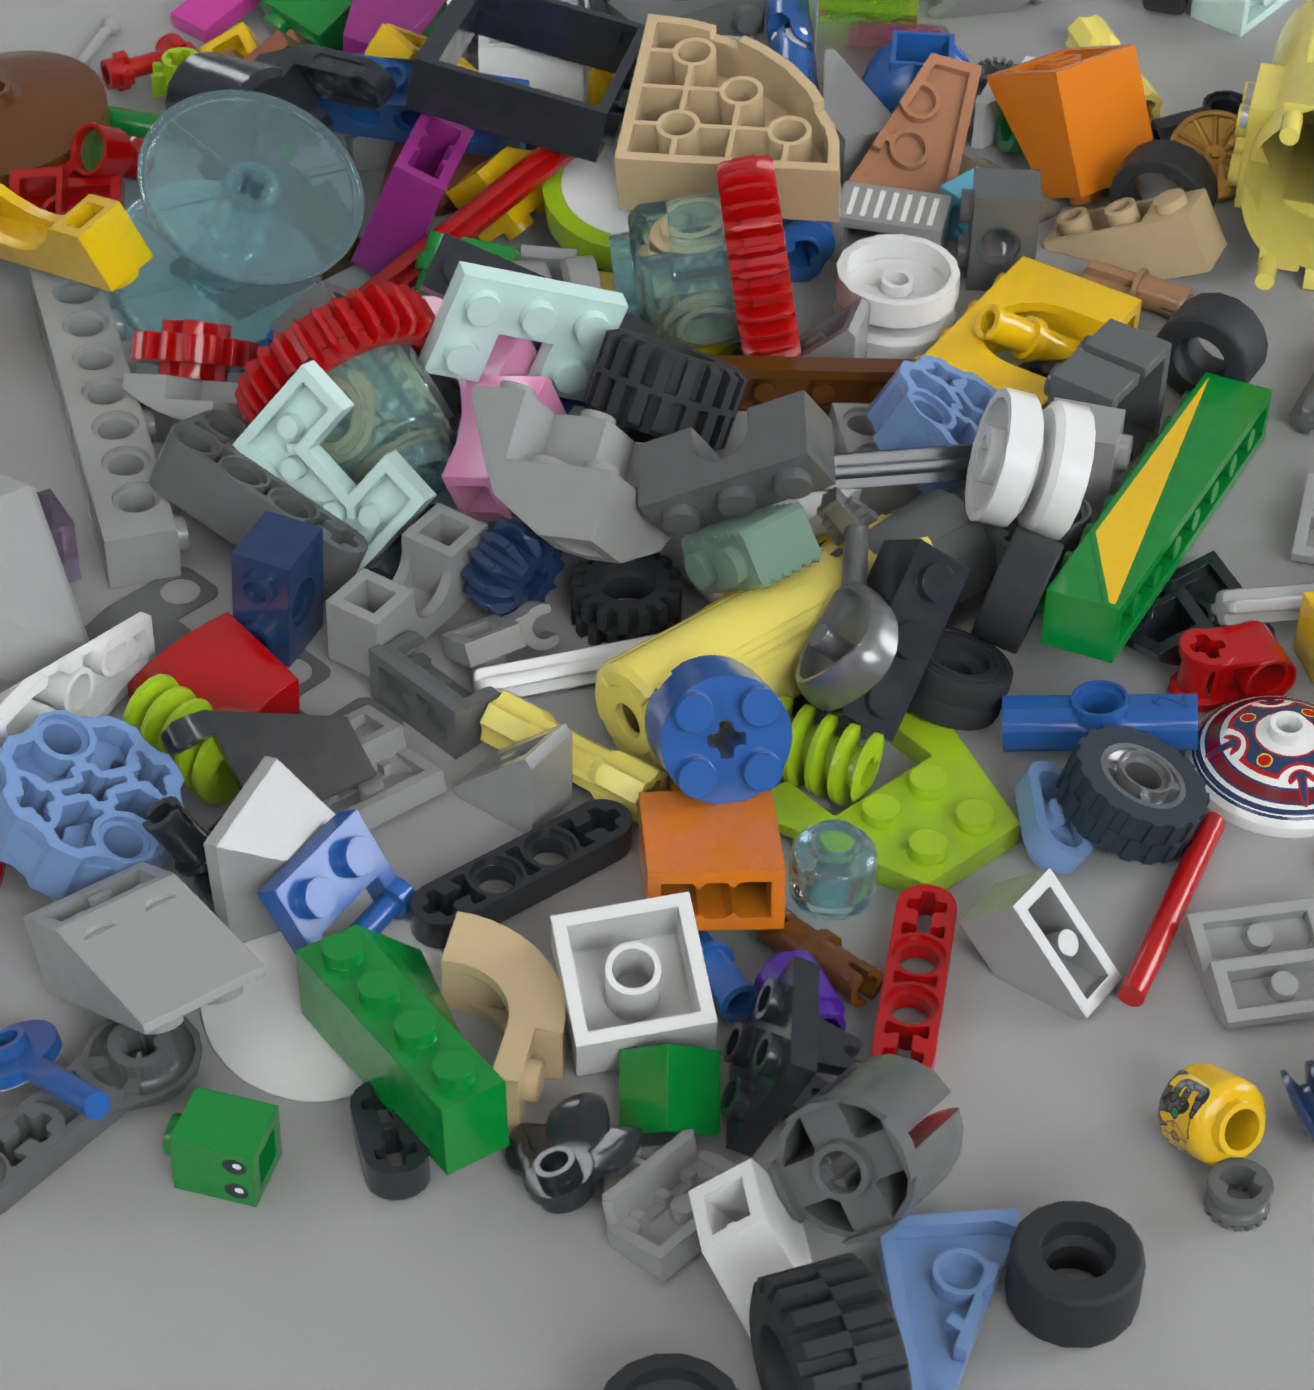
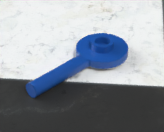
M28 1020L0 1029V1092L30 1082L92 1120L101 1119L108 1113L111 1105L108 1094L54 1063L62 1051L63 1043L56 1027L51 1022Z

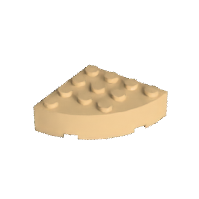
M648 14L614 156L618 209L670 212L681 206L695 203L721 206L716 168L720 162L743 156L768 155L774 161L782 219L840 222V141L835 123L831 121L825 111V101L817 87L792 62L765 44L744 35L737 41L717 34L716 25L690 18Z

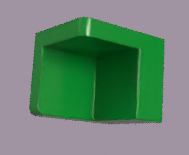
M675 1044L619 1050V1126L641 1128L644 1136L664 1133L679 1134L681 1130L694 1129L695 1136L718 1135L721 1129L720 1050Z

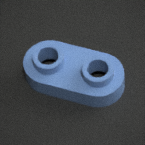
M1036 761L1028 767L1014 787L1023 842L1029 858L1037 867L1042 870L1051 868L1053 872L1059 874H1071L1078 869L1092 852L1093 842L1089 839L1085 840L1076 832L1077 828L1066 820L1062 814L1064 811L1062 806L1057 803L1055 795L1058 792V788H1055V785L1063 768L1051 762Z

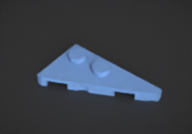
M1018 1208L907 1215L894 1228L875 1239L884 1291L897 1320L907 1354L912 1390H957L1006 1265L1010 1242L1019 1223Z

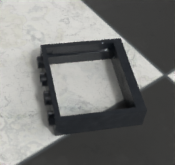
M451 0L414 58L405 108L596 163L605 144L614 146L618 137L645 25L560 0ZM477 34L615 75L599 106L460 67L456 64L473 36Z

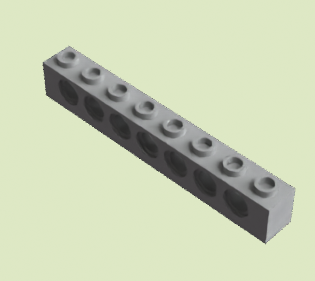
M28 267L35 318L109 589L182 575L180 552L190 550L186 520L183 514L173 516V514L179 512L178 506L161 496L149 483V477L163 445L162 442H157L152 409L150 407L145 408L146 405L132 397L122 388L123 373H136V363L131 360L132 343L131 340H126L124 318L121 307L116 306L115 291H106Z

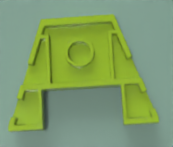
M907 710L893 742L889 743L918 765L841 813L832 815L787 780L772 789L779 833L793 839V849L812 857L824 851L850 862L849 872L872 882L876 879L877 884L902 893L908 887L918 884H931L947 890L1019 843L1021 829L1019 820L955 730L931 723L910 710ZM868 842H871L876 846L877 857L875 851L872 849ZM866 846L872 854L873 867L877 865V877L875 878L873 867L868 866L861 856L844 850H851L861 854V848ZM864 848L862 852L864 856L865 853L868 852L866 848ZM862 863H864L871 870V872Z

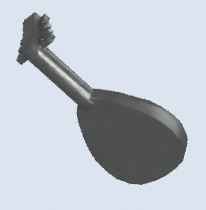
M837 487L822 495L821 506L817 507V515L823 519L822 525L827 528V534L831 536V543L840 546L844 542L841 587L834 593L808 636L800 654L795 675L797 685L804 698L813 706L827 712L842 708L855 701L875 686L890 668L898 645V623L894 612L880 594L867 586L869 525L878 520V514L869 509L864 503H860L854 496L847 498Z

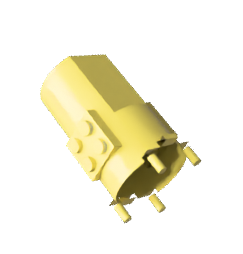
M1307 0L1290 16L1284 25L1276 43L1272 63H1261L1256 82L1246 81L1242 104L1240 103L1235 129L1236 143L1227 179V185L1237 187L1234 207L1242 208L1246 227L1253 241L1260 249L1255 285L1261 290H1269L1273 287L1277 269L1298 272L1299 265L1306 268L1302 289L1314 290V0Z

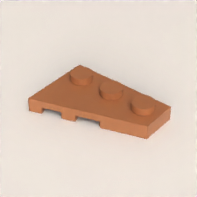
M931 53L848 181L939 194L941 185L958 177L982 66Z

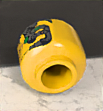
M1206 1062L1193 1063L1179 1070L1167 1083L1160 1097L1157 1116L1160 1131L1171 1146L1210 1166H1215L1219 1161L1228 1158H1246L1259 1145L1265 1130L1266 1108L1264 1097L1252 1082L1213 1063Z

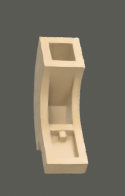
M457 911L441 958L442 995L449 1009L466 1012L481 1018L493 1026L502 1036V1042L493 1069L505 1080L508 1128L514 1129L522 1122L527 1102H539L545 1079L563 1081L566 1067V1004L561 982L544 954L522 935L493 920Z

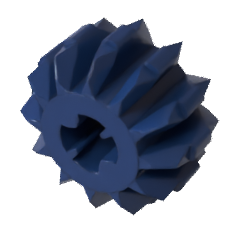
M517 515L511 519L501 517L491 532L485 530L482 532V541L479 545L470 549L472 559L462 571V575L466 578L463 592L487 614H496L501 617L516 611L522 604L528 601L537 600L545 603V597L549 591L557 588L554 582L556 576L564 569L565 563L560 559L563 551L556 549L538 536Z

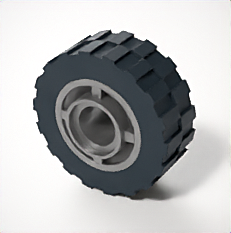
M1103 725L1098 730L1093 728L1087 731L1084 737H1081L1055 785V788H1058V792L1055 795L1057 803L1062 806L1064 810L1062 814L1066 820L1077 828L1076 832L1085 840L1089 839L1100 850L1106 853L1110 852L1119 856V859L1128 862L1132 860L1141 862L1142 865H1153L1154 862L1168 863L1171 862L1174 856L1179 857L1209 810L1207 806L1210 802V794L1206 792L1204 778L1194 769L1195 765L1188 758L1185 759L1178 753V749L1171 744H1166L1157 739V736L1148 732L1137 731L1133 727L1123 726L1121 728L1114 727L1113 725Z

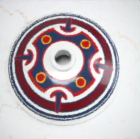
M1254 696L1222 705L1199 720L1198 750H1185L1184 758H1188L1195 765L1194 769L1199 775H1202L1206 782L1205 789L1210 794V802L1207 808L1221 815L1229 823L1254 833L1293 839L1314 837V703L1287 696Z

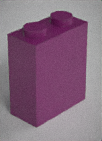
M424 113L420 114L394 164L353 255L352 263L376 275L426 235L474 130L459 123Z

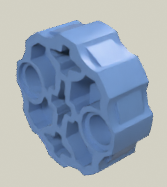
M921 355L915 362L906 360L902 362L870 404L866 416L873 424L875 430L873 439L880 450L974 443L981 418L997 390L972 372H964L955 368L942 358ZM966 481L914 484V486L924 493L935 489L951 492L966 484Z
M56 710L36 715L31 727L23 733L9 735L0 750V861L12 865L25 876L30 888L57 900L139 862H145L164 869L171 854L142 825L143 822L147 821L144 818L146 812L162 798L174 796L182 804L180 788L184 778L169 754L156 750L142 738L138 728L109 715L97 718L78 716L68 710Z

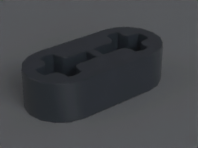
M369 1081L356 1088L350 1097L352 1132L365 1182L370 1191L380 1198L405 1200L414 1197L423 1191L430 1181L428 1148L393 1108L392 1113L388 1110V1114L393 1118V1122L380 1123L377 1111L388 1109L375 1096L373 1085ZM399 1153L402 1166L392 1167V1163L387 1159V1155Z

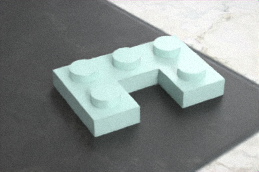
M459 261L418 359L424 373L478 382L499 334L542 342L528 376H549L558 397L584 401L583 398L606 330L619 329L629 306L623 293Z
M312 360L299 367L232 445L240 453L356 529L365 537L368 542V550L357 571L358 573L363 568L368 569L437 494L397 450L385 455L358 485L350 479L320 446V443L355 404L324 370Z

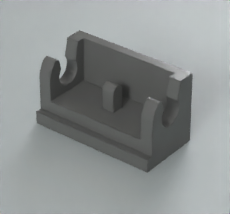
M416 631L406 632L384 646L377 644L370 648L371 697L398 715L404 722L454 759H458L483 743L480 740L482 733L480 721L488 704L497 699L501 692L494 687L488 686L472 694L431 664V658L423 652L407 657L406 654L410 650L418 648L425 642V638Z

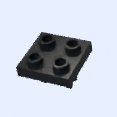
M794 955L776 980L769 978L764 983L759 992L755 1009L745 1023L736 1022L729 1032L724 1046L723 1058L725 1062L730 1063V1075L721 1101V1115L727 1117L726 1148L752 1157L784 1115L794 1113L829 1084L826 1080L816 1076L817 1072L839 1076L855 1063H862L854 1057L863 1048V1042L859 1038L818 1017L820 965Z

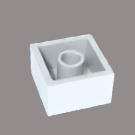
M689 891L550 916L551 950L556 974L560 979L565 999L566 1026L577 1077L619 1069V1050L661 1044L715 1049L718 1021Z

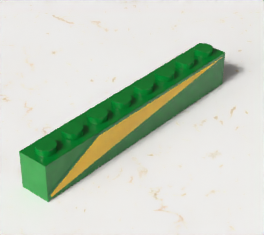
M1206 372L1192 392H1184L1176 414L1173 417L1167 416L1165 418L1159 437L1155 442H1147L1142 452L1140 463L1135 469H1127L1120 490L1115 496L1111 494L1107 496L1098 520L1095 523H1087L1077 549L1074 552L1067 551L1065 553L1057 576L1053 581H1048L1035 610L1036 616L1043 618L1041 644L1113 663L1264 442L1273 389Z

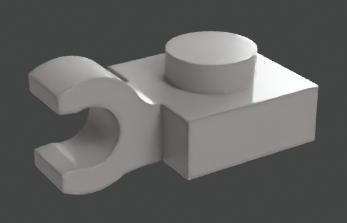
M537 600L528 601L522 604L516 611L501 617L493 614L440 634L445 657L470 667L474 671L479 667L505 663L507 661L506 654L526 646L538 651L549 650L560 642L558 634L545 631L535 635L533 624L539 616L550 613L552 611L551 606Z

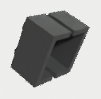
M1112 318L1109 319L1092 336L1087 335L1079 344L1078 349L1064 363H1057L1051 369L1044 386V393L1048 396L1047 406L1057 397L1125 409L1123 434L1133 435L1129 461L1133 462L1143 452L1147 442H1153L1159 436L1172 343ZM1122 470L1117 471V477L1123 472Z

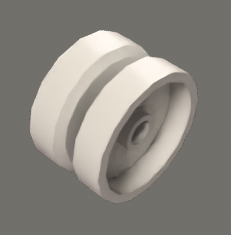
M884 234L858 240L842 251L836 263L835 291L837 299L833 305V315L863 297L870 305L866 358L915 359L919 354L924 355L937 342L941 332L946 327H952L956 323L954 306L958 299L960 271L957 260L944 247L925 238L905 234Z
M1007 387L998 389L989 401L981 418L970 455L965 487V507L969 520L1003 528L1008 527L1017 517L1019 526L1052 540H1060L1070 529L1080 509L1090 477L1096 437L1094 415L1090 408L1057 400L1051 402L1042 410L1041 403L1036 394Z

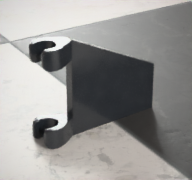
M202 710L171 722L160 735L166 751L172 756L178 755L213 737L240 791L264 756L277 758L322 802L377 775L348 717ZM220 817L215 822V824L211 825L208 831H213V829L222 817Z

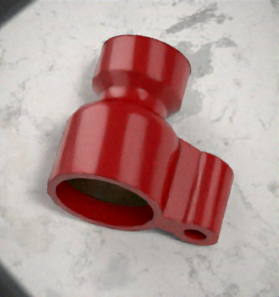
M86 123L79 127L74 134L70 149L71 159L66 163H61L59 166L64 167L68 178H103L121 175L127 179L146 181L155 173L159 155L155 143L150 139L135 136L128 137L126 132L117 127Z

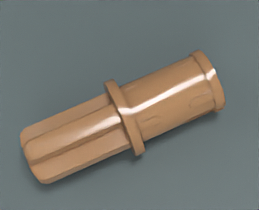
M1093 260L1088 263L1083 278L1141 299V309L1150 310L1170 318L1186 300L1194 297L1192 295L1194 293L1193 287L1172 283L1149 275V270L1146 268H1141L1138 273Z

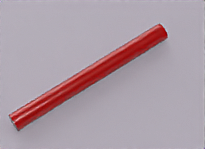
M1207 812L1181 857L1118 990L1120 1000L1126 1005L1138 1007L1146 999L1225 829L1226 822L1218 813Z

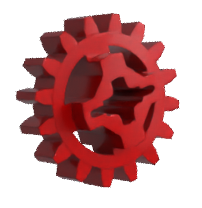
M163 319L161 332H133L131 360L139 363L159 365L158 374L201 381L228 382V371L244 373L246 372V362L258 358L257 349L259 343L231 338V325L189 319Z

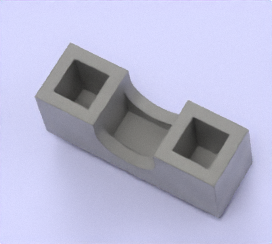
M437 503L401 534L402 555L398 570L392 580L363 568L325 601L329 659L370 678V648L377 644L384 646L409 631H416L426 640L470 599L463 592L466 578L462 575V571L472 559L470 549L477 547L482 541V532L484 530L488 531V524L443 504ZM416 648L410 650V651L406 654V656H408L410 653H412Z

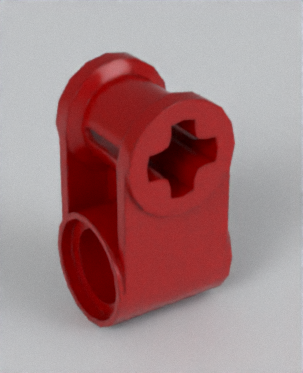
M1247 621L1238 625L1209 629L1194 628L1181 635L1178 653L1182 659L1179 671H1176L1170 677L1167 692L1168 694H1197L1198 712H1209L1222 705L1248 697L1283 696L1292 688L1297 678V670L1267 625L1260 621Z

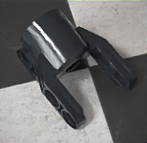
M314 44L258 54L254 61L206 51L192 54L177 67L167 87L165 118L173 138L185 149L199 152L204 159L197 166V171L201 178L215 191L226 197L259 207L269 208L271 206L288 212L298 213L312 197L313 190L304 177L287 165L284 158L274 155L284 142L316 149L332 130L333 121L326 111L315 102L317 97L374 111L381 108L397 88L393 77L375 61L363 56Z

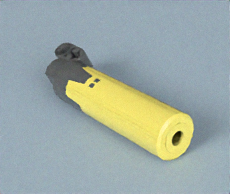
M966 484L951 492L942 489L927 491L896 509L879 515L878 520L869 525L867 577L884 540L922 539L971 568L955 604L957 606L990 586L1005 550L1019 526L1017 517L1008 527L1003 528L970 521L965 507ZM1084 498L1070 529L1060 540H1055L1062 543L1064 549L1050 581H1053L1057 576L1065 553L1067 551L1074 552L1077 549L1085 526L1091 522L1092 509ZM831 542L821 546L822 556L820 562L811 563L808 568H801L799 573H791L790 578H781L780 583H773L770 585V588L737 591L605 662L604 666L597 671L595 699L599 716L604 721L616 748L662 771H666L657 760L647 741L645 732L646 707L656 688L658 690L672 675L670 671L682 662L705 655L731 657L757 673L779 698L782 695H789L794 699L802 695L795 678L799 657L821 613L834 593L841 587L844 542L839 546ZM727 721L719 723L720 728L718 733L708 736L711 738L719 735L720 729L725 728L727 726Z

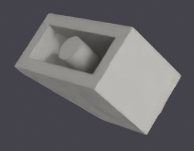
M1051 868L995 883L958 921L995 977L1077 1021L1087 1019L1123 979Z

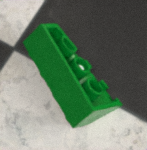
M355 924L295 951L302 1014L364 1083L369 1081L373 1085L375 1096L391 1113L392 1108L428 1148L429 1156L446 1175L509 1146L505 1080L461 1035L420 949Z

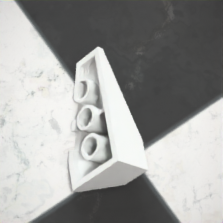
M143 612L135 614L0 693V750L9 735L23 733L32 726L36 715L56 710H68L78 716L93 718L109 715L128 694L127 684L156 657L151 615Z

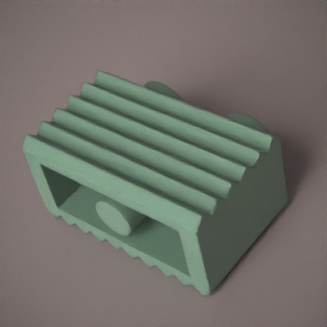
M798 501L793 504L789 503L786 505L784 503L782 505L777 504L775 506L759 508L747 516L731 517L715 522L681 540V546L685 554L684 566L686 573L692 583L701 592L706 594L770 588L771 584L780 583L781 578H790L791 573H799L801 568H808L811 563L820 562L822 556L804 507Z

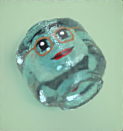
M838 819L819 822L805 828L797 835L790 851L788 885L791 899L799 909L815 918L828 921L845 920L864 911L870 905L876 890L878 855L873 840L863 830L847 821Z

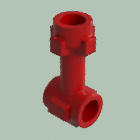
M168 33L157 41L155 52L129 58L124 50L112 53L111 58L100 61L101 75L109 90L117 88L121 92L131 89L132 84H135V78L153 74L152 63L162 62L161 57L167 50L187 47L197 52L199 51L191 42H185L180 35Z

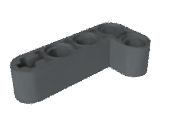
M207 410L174 424L170 428L149 477V483L161 496L235 546H237L266 510L323 527V601L329 599L356 575L368 550V542L365 537L356 529L240 453L232 444L249 426L242 419L224 411Z

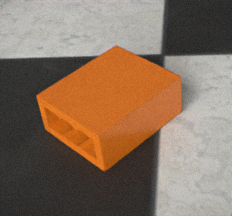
M772 789L761 792L742 802L711 804L691 798L683 791L639 792L638 850L644 899L689 891L698 931L784 929L786 867Z

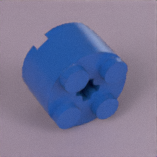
M721 655L695 657L682 662L670 671L672 675L658 690L657 688L654 690L648 700L645 713V732L651 750L675 784L691 798L711 804L742 802L761 792L769 791L778 785L791 750L792 728L784 704L763 679L744 664L731 657ZM727 721V726L725 728L720 729L719 735L711 738L708 736L718 733L720 728L719 723Z

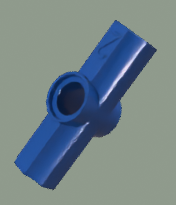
M1094 680L1077 686L1071 695L1002 696L1003 752H1073L1081 737H1084L1087 731L1093 728L1096 730L1101 729L1103 725H1113L1114 727L1121 728L1128 726L1143 733L1148 732L1157 736V739L1171 744L1178 751L1198 750L1197 694H1128L1117 683L1106 680Z

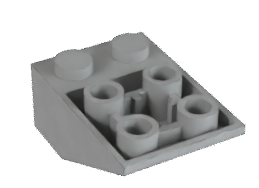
M139 862L23 917L47 992L145 1035H156L173 1030L182 1024L184 1015L206 1004L215 1005L233 1000L243 993L244 985L266 975L264 964L175 873L145 862Z

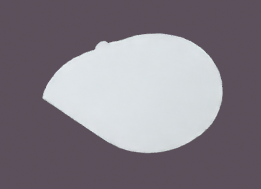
M366 889L322 933L324 938L348 928L373 902ZM411 911L404 919H393L380 934L420 949L442 993V949L425 946L415 939L411 932ZM281 931L244 942L243 944L264 964L266 975L244 985L243 993L233 1000L215 1005L206 1004L200 1007L203 1026L214 1051L223 1063L243 1081L275 1096L303 1102H328L352 1096L355 1089L364 1082L302 1014L296 955Z

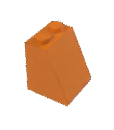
M1135 44L1064 48L987 75L989 86L1031 169L1040 170L1041 188L1044 194L1051 198H1069L1070 205H1082L1099 200L1101 198V190L1106 188L1110 190L1113 178L1125 158L1138 145L1153 140ZM1140 175L1136 177L1135 185L1140 184Z

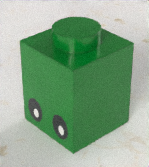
M195 1087L183 1113L175 1112L171 1116L164 1134L163 1152L165 1155L171 1156L174 1188L257 1207L282 1155L278 1105Z

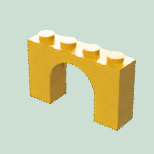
M1022 256L1006 273L1002 272L996 277L992 287L979 300L974 299L969 304L965 314L952 327L948 326L941 332L937 342L924 355L942 358L955 368L964 372H972L996 390L1007 387L1036 394L1041 403L1042 410H1044L1048 404V396L1044 393L1047 378L998 358L996 354L1010 349L989 340L980 339L976 335L975 322L980 311L988 304H996L1002 309L1023 318L1027 316L1038 317L1047 323L1049 329L1070 338H1076L1081 342L1087 335L1092 336L1111 318L1138 329L1142 300Z

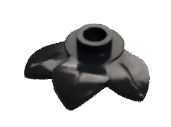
M583 1092L566 1098L551 1110L546 1124L521 1123L517 1125L509 1134V1146L505 1148V1157L511 1172L524 1178L526 1191L535 1203L540 1204L544 1210L550 1213L564 1214L579 1209L591 1199L595 1191V1179L620 1171L630 1163L641 1146L644 1133L641 1128L633 1126L610 1127L608 1107L602 1096L593 1092Z

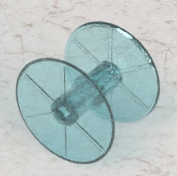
M217 90L197 94L178 102L153 123L145 136L139 153L137 169L138 187L141 197L125 210L154 257L139 269L138 277L131 284L110 292V295L117 310L133 331L161 332L163 319H189L231 325V338H238V340L253 341L254 343L267 338V333L273 330L270 324L316 284L322 281V274L338 263L355 242L364 215L363 187L355 163L340 140L324 124L303 109L280 98L246 90ZM228 371V373H241V372Z

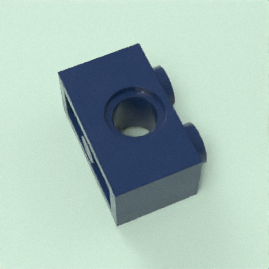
M266 510L231 552L233 617L282 664L290 668L323 626V527Z

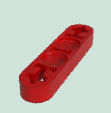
M918 884L905 889L897 899L871 1057L885 1054L897 1055L898 1049L911 1051L910 1059L916 1060L934 1071L957 917L956 900L951 893L942 887L931 884ZM920 915L932 916L930 934L917 932ZM911 958H920L932 963L935 969L925 974H916L904 969L901 963ZM901 1008H914L926 1014L928 1018L918 1024H906L894 1018L892 1013Z

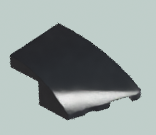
M1214 550L1177 568L1125 646L1158 662L1180 666L1182 658L1178 653V646L1181 635L1194 628L1209 629L1223 627L1219 625L1217 616L1211 615L1210 604L1215 603L1217 592L1224 589L1242 588V586ZM1270 623L1266 624L1276 638L1274 628Z

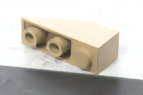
M1181 188L1167 190L1157 197L1138 201L1130 197L1122 198L1106 207L1090 210L1082 206L1074 207L1058 216L1056 223L1043 241L1046 250L1087 261H1100L1138 273L1141 268H1146L1149 270V275L1163 280L1211 272L1227 245L1206 188L1186 192Z

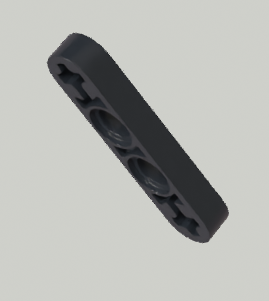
M595 799L583 803L423 885L414 892L411 898V932L413 936L425 946L436 949L445 948L457 911L478 915L501 923L625 857L632 846V814L624 805L608 799ZM554 852L564 856L566 860L557 865H543L536 862L533 858L541 853ZM490 880L506 881L513 886L510 890L503 893H489L479 888L482 883Z

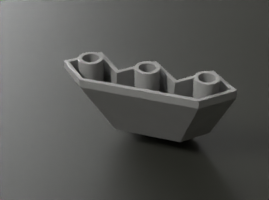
M501 381L499 387L473 386L471 400L492 493L538 536L556 549L588 560L624 563L660 552L671 537H667L638 509L636 445L642 443L635 442L615 425L616 419L614 417L591 409L582 410L580 416L555 414L535 397L536 392L533 388L515 381Z
M0 474V679L17 684L90 640L35 487Z

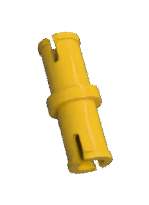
M996 304L986 305L978 314L975 322V332L980 339L989 340L1010 349L1011 354L1015 358L1025 362L1068 359L1081 343L1076 338H1070L1049 329L1047 323L1038 317L1027 316L1023 318L1002 309Z

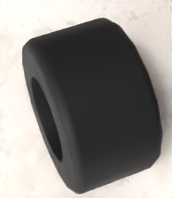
M1220 292L1200 293L1186 300L1156 336L1172 343L1167 384L1181 396H1183L1185 391L1192 392L1206 372L1249 383L1265 363L1268 350L1265 328L1255 312L1239 299ZM1198 337L1209 341L1217 347L1224 360L1214 357L1207 352L1199 342Z
M1058 1201L1036 1208L1019 1222L1010 1242L1005 1277L1007 1305L1017 1322L1042 1341L1063 1348H1092L1113 1341L1132 1324L1140 1303L1146 1268L1143 1243L1131 1224L1112 1210L1087 1201ZM1076 1268L1090 1273L1095 1278L1090 1280H1073L1059 1275L1054 1270Z

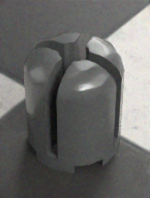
M885 1054L873 1056L865 1063H855L784 1121L786 1125L779 1136L777 1158L771 1162L770 1168L778 1197L798 1223L801 1224L807 1219L826 1233L845 1237L846 1239L841 1242L842 1244L848 1245L874 1241L894 1228L949 1175L961 1155L964 1126L959 1107L936 1112L921 1120L947 1097L951 1090L935 1071L913 1059Z

